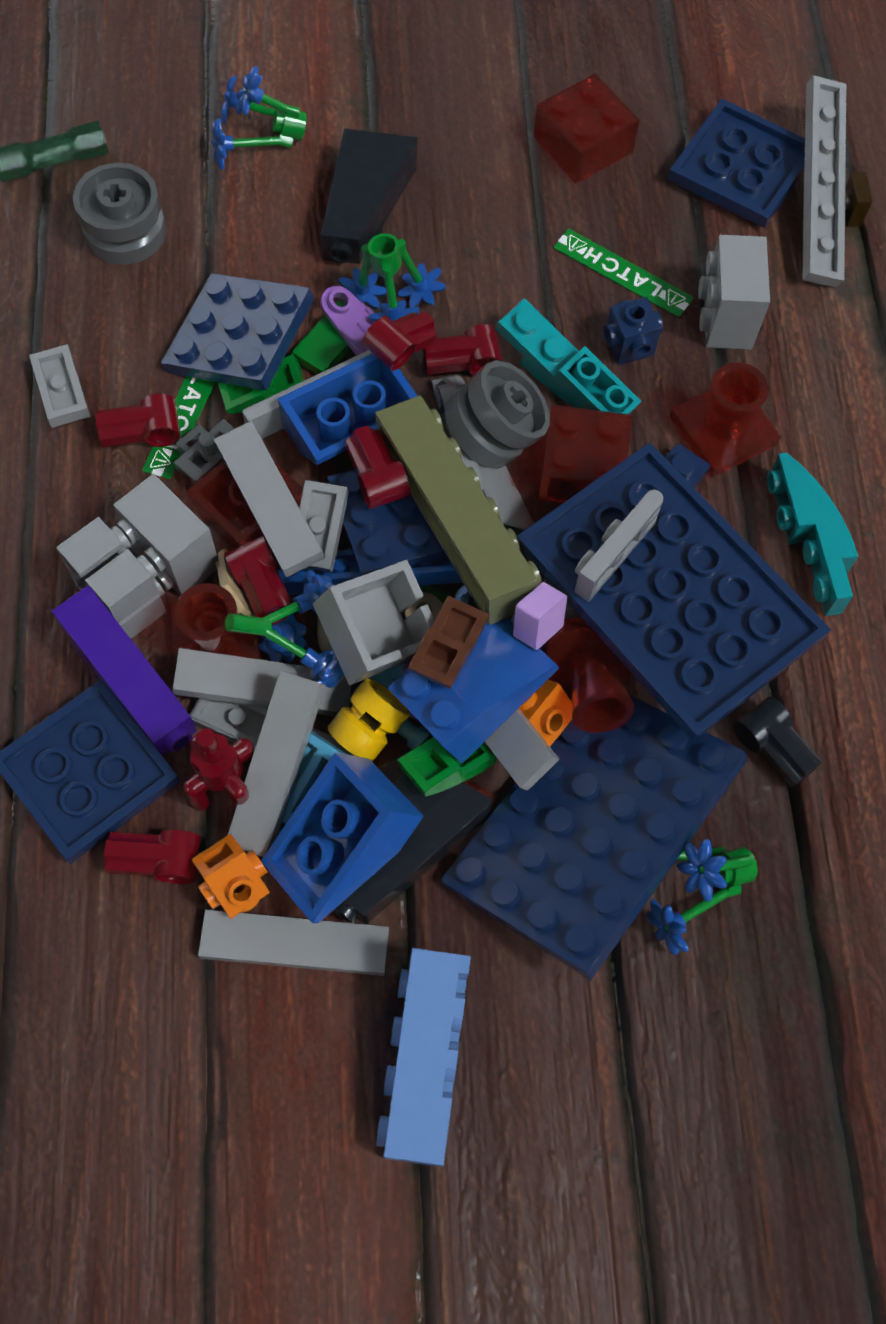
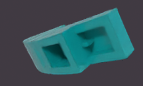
M525 298L498 322L495 329L523 356L519 363L562 400L595 421L614 429L642 402L586 346L578 351Z
M780 453L772 469L767 474L768 490L771 495L775 494L778 504V526L780 530H785L789 545L803 543L804 560L807 565H811L814 575V596L817 602L822 603L825 616L842 614L853 598L847 573L859 557L852 536L835 504L818 481L788 453Z

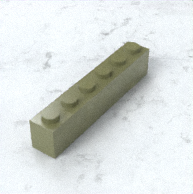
M419 395L375 412L376 428L380 431L393 460H399L402 463L409 481L412 498L479 610L489 614L488 625L515 615L516 605L541 584L539 571L531 560L526 561L521 554L520 544L515 532L511 528L506 529L500 521V513L492 497L486 498L481 491L478 475L473 467L467 468L462 461L461 451L456 440L453 437L448 438L446 436L437 410L434 408L430 410L422 396Z

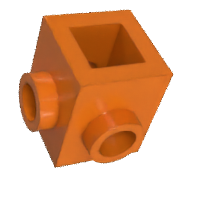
M547 680L519 707L549 746L554 743L578 713V710L560 684L551 680Z
M231 834L191 859L205 882L198 886L212 909L221 904L230 919L239 913L251 910L261 898L270 893L261 879L262 876L268 873L253 850L246 854Z

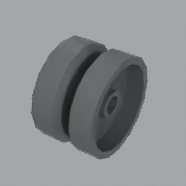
M115 162L104 164L87 172L76 184L73 194L75 211L82 226L86 244L96 257L108 263L128 265L141 262L154 255L164 243L167 228L156 184L145 170L127 163Z
M496 360L484 365L473 375L470 382L463 384L456 390L445 404V419L451 435L458 443V446L472 460L485 467L499 469L508 465L522 453L524 448L532 446L542 438L550 426V412L545 398L536 384L522 370L503 361Z

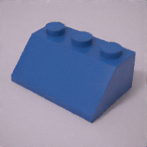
M372 353L278 398L282 426L300 455L318 465L347 451L345 440L353 434L355 429L369 426L371 429L377 430L375 412L417 397V394L400 369L392 372Z

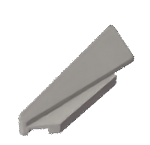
M459 375L431 380L445 434L448 438L453 436L445 419V404L450 396L465 384L463 378ZM460 448L462 461L467 468L473 467L478 475L481 491L486 498L492 497L500 513V521L506 529L511 528L516 536L532 526L534 522L507 467L504 466L499 469L485 467L472 460Z

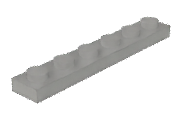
M813 75L806 84L802 280L837 288L844 281L846 84Z

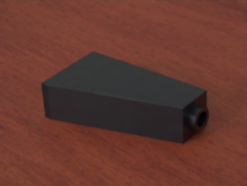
M344 128L321 232L323 260L337 263L361 264L363 261L362 246L368 244L374 236L378 235L417 169L418 137Z
M403 771L395 786L424 817L401 850L337 906L333 912L350 923H354L356 918L365 924L371 922L487 819L491 812L492 799L463 782L445 791L424 797Z

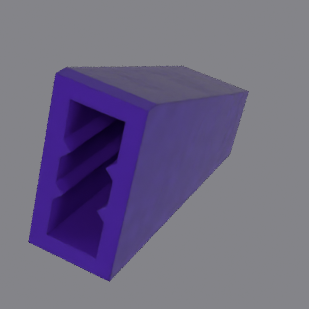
M89 585L52 610L53 615L74 649L98 679L103 681L162 756L169 751L177 752L190 742L192 734L197 731L191 716Z

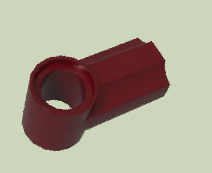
M412 312L394 321L387 315L382 316L364 334L362 343L393 372L402 367L413 353L432 344L437 336L434 328L435 320L427 312L420 314Z
M489 324L474 325L468 328L463 335L435 338L430 346L423 348L424 365L427 375L469 370L470 374L474 375L487 363L496 360L502 361L497 330Z
M151 394L144 397L140 405L100 410L95 414L96 426L102 447L143 441L150 446L165 447L177 443L180 439L176 400L168 394Z
M369 426L355 429L353 434L345 440L346 449L358 473L360 490L369 510L410 497L411 490L404 467L399 460H393L380 431L371 429Z
M264 535L225 553L228 566L239 586L244 588L256 617L263 618L292 604L286 587L278 573L281 570L280 565ZM287 616V617H284V618H282V619H280V620H278V621H276V622H274V623H272V624H273V625H276V624H278V623H280V622H282V621L288 619V616Z
M163 830L160 832V835L110 832L104 850V870L108 874L152 876L155 880L170 884H192L195 882L196 866L191 859L198 855L201 836L184 830Z

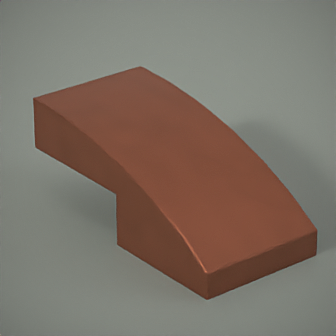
M448 596L432 628H428L408 670L451 690L474 650L489 620V614Z

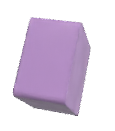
M542 582L516 605L513 637L538 650L563 627L567 595Z

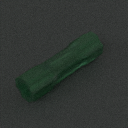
M99 120L71 127L63 134L29 143L15 142L0 146L1 182L28 176L36 169L68 160H86L108 154L109 150Z

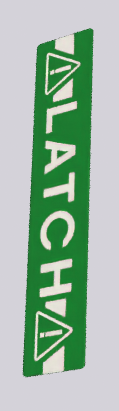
M567 229L554 246L556 250L639 296L647 297L650 302L677 317L681 316L693 300V296L571 229Z
M185 377L175 399L180 430L179 440L195 427L215 381ZM176 443L165 447L153 446L142 471L171 479L176 469L174 462L181 456Z

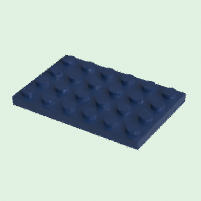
M650 442L517 536L520 550L536 565L537 569L557 590L567 595V602L693 742L826 638L831 631L828 625ZM657 490L661 492L663 502L654 526L590 602L574 592L578 579L575 569L582 557L589 550L596 553L604 544L602 537L611 523L617 518L623 521L648 491Z
M597 678L575 705L578 713L550 746L560 760L528 791L520 788L515 783L440 880L447 890L590 981L683 852L685 843L690 842L747 761L745 751L707 732L693 742L668 713Z

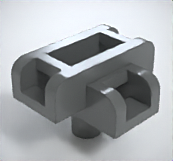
M224 419L209 432L198 424L176 443L178 452L181 455L174 462L176 470L189 477L198 489L203 488L211 481L221 491H227L230 488L229 483L234 478L229 469L223 474L218 472L226 465V462L214 439L235 428ZM198 439L199 441L190 448L189 446ZM201 456V457H202L205 461H207L208 463H205V462H204L202 459H200L199 457Z

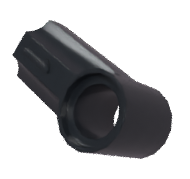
M768 696L734 721L733 728L739 740L750 751L754 753L760 752L792 788L810 775L823 762L792 728V718L784 705L777 699Z

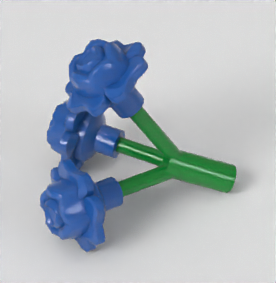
M312 570L307 571L306 577L303 578V594L293 598L292 604L263 618L232 613L227 615L225 619L226 630L260 635L264 640L260 642L259 649L269 654L271 661L281 662L284 659L290 663L295 660L297 655L301 658L300 663L310 668L311 680L325 684L328 688L335 687L341 680V677L344 676L332 648L330 651L325 650L321 653L316 652L310 647L306 650L304 649L307 646V641L302 636L306 634L307 627L298 623L295 615H293L297 611L302 614L310 609L316 612L313 603L329 587L335 586L332 583L331 577H322L318 574L316 575ZM288 616V619H286V620H284V621H282V622H280V623H278V624H276V625H273V624H272V623H274V622H276V621H278V620H280V619H282V618Z

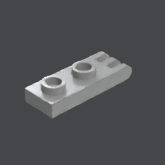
M657 490L648 491L623 521L617 518L611 523L602 537L604 544L596 553L589 550L582 557L575 569L578 579L574 592L590 602L654 526L663 502L661 492Z

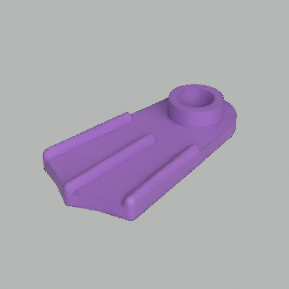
M332 286L326 289L320 300L321 310L356 356L368 351L369 349L362 343V339L374 323L369 319V315L374 314V312L344 287ZM333 298L342 299L345 303V306H337L334 303Z

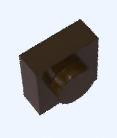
M851 172L845 186V220L847 227H861L873 201L866 172Z

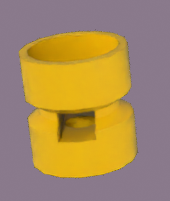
M367 678L364 679L350 697L352 707H343L328 725V731L351 754L370 759L373 762L388 744L386 734L396 733L411 715V712L388 688L373 679ZM365 712H367L368 714H370L373 718H375V719H376L377 721H379V722L376 723L372 718H370L368 715H366Z

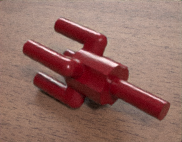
M209 728L199 730L190 740V759L196 773L187 779L183 785L184 792L192 807L197 811H203L209 806V798L206 794L208 789L213 791L225 790L232 798L235 808L237 805L244 804L248 800L249 791L245 783L240 779L242 768L248 772L255 751L252 742L247 738H241L230 745L224 735L215 734Z

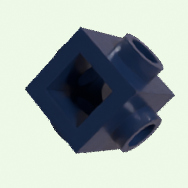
M647 297L633 301L624 300L615 306H611L607 324L603 327L605 342L611 348L618 366L654 356L659 336L663 332L662 318L658 311H653Z

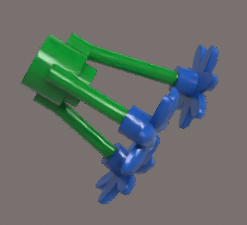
M257 66L251 69L249 75L245 74L243 76L242 84L244 88L240 89L237 93L234 90L237 76L229 78L227 91L224 93L226 101L221 107V120L217 118L212 124L211 130L214 138L211 143L215 148L214 160L221 170L225 168L224 159L227 158L226 151H233L234 147L280 145L291 148L293 140L301 142L304 136L307 119L306 112L300 111L299 107L287 105L264 94L263 89L258 87L262 76L258 74ZM262 102V103H264V104H266V105H269V106H271V107H273V108H270V107L261 105V104H259V103ZM231 108H235L237 114H241L243 111L245 115L251 110L273 117L272 131L277 132L278 137L233 139L231 135L225 136V133L222 132L221 121L223 124H226Z
M387 233L374 236L368 244L362 246L363 261L361 271L357 268L353 269V280L344 277L338 279L342 287L348 289L362 303L366 302L373 309L379 308V302L376 297L387 293L388 303L380 304L382 312L369 315V319L373 322L386 315L394 321L412 312L418 314L420 309L417 306L422 298L428 305L432 306L435 303L432 292H441L446 289L444 283L436 281L441 275V268H435L428 274L423 263H420L416 268L407 252L405 240H398L392 234ZM402 261L410 274L405 273L402 275V279L408 286L398 292V296L401 298L411 296L409 302L411 308L407 309L405 300L398 302L396 299L393 275L398 272ZM370 267H371V268L373 269V271H375L376 273H372V274L369 275ZM378 275L384 277L386 288L374 285L377 282Z
M709 839L702 841L699 850L692 843H685L684 850L677 860L689 861L678 863L677 868L680 872L691 875L685 885L686 892L693 893L699 888L704 900L679 914L678 912L673 913L670 905H666L662 909L659 903L652 899L650 901L651 911L646 916L649 922L658 928L655 932L656 939L658 941L665 940L671 954L677 955L679 950L683 952L689 950L685 940L681 937V934L686 932V922L724 899L741 894V885L751 883L756 879L758 871L757 862L749 849L745 847L726 850L724 847L712 849ZM712 885L721 888V890L713 894Z

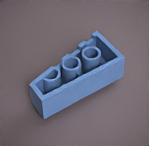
M412 948L410 969L401 970L398 998L405 999L403 1018H394L391 1046L399 1047L396 1066H387L383 1094L384 1096L392 1097L389 1117L380 1116L376 1146L385 1147V1159L443 1167L453 1083L459 1051V1036L465 1005L466 981L469 974L471 956Z

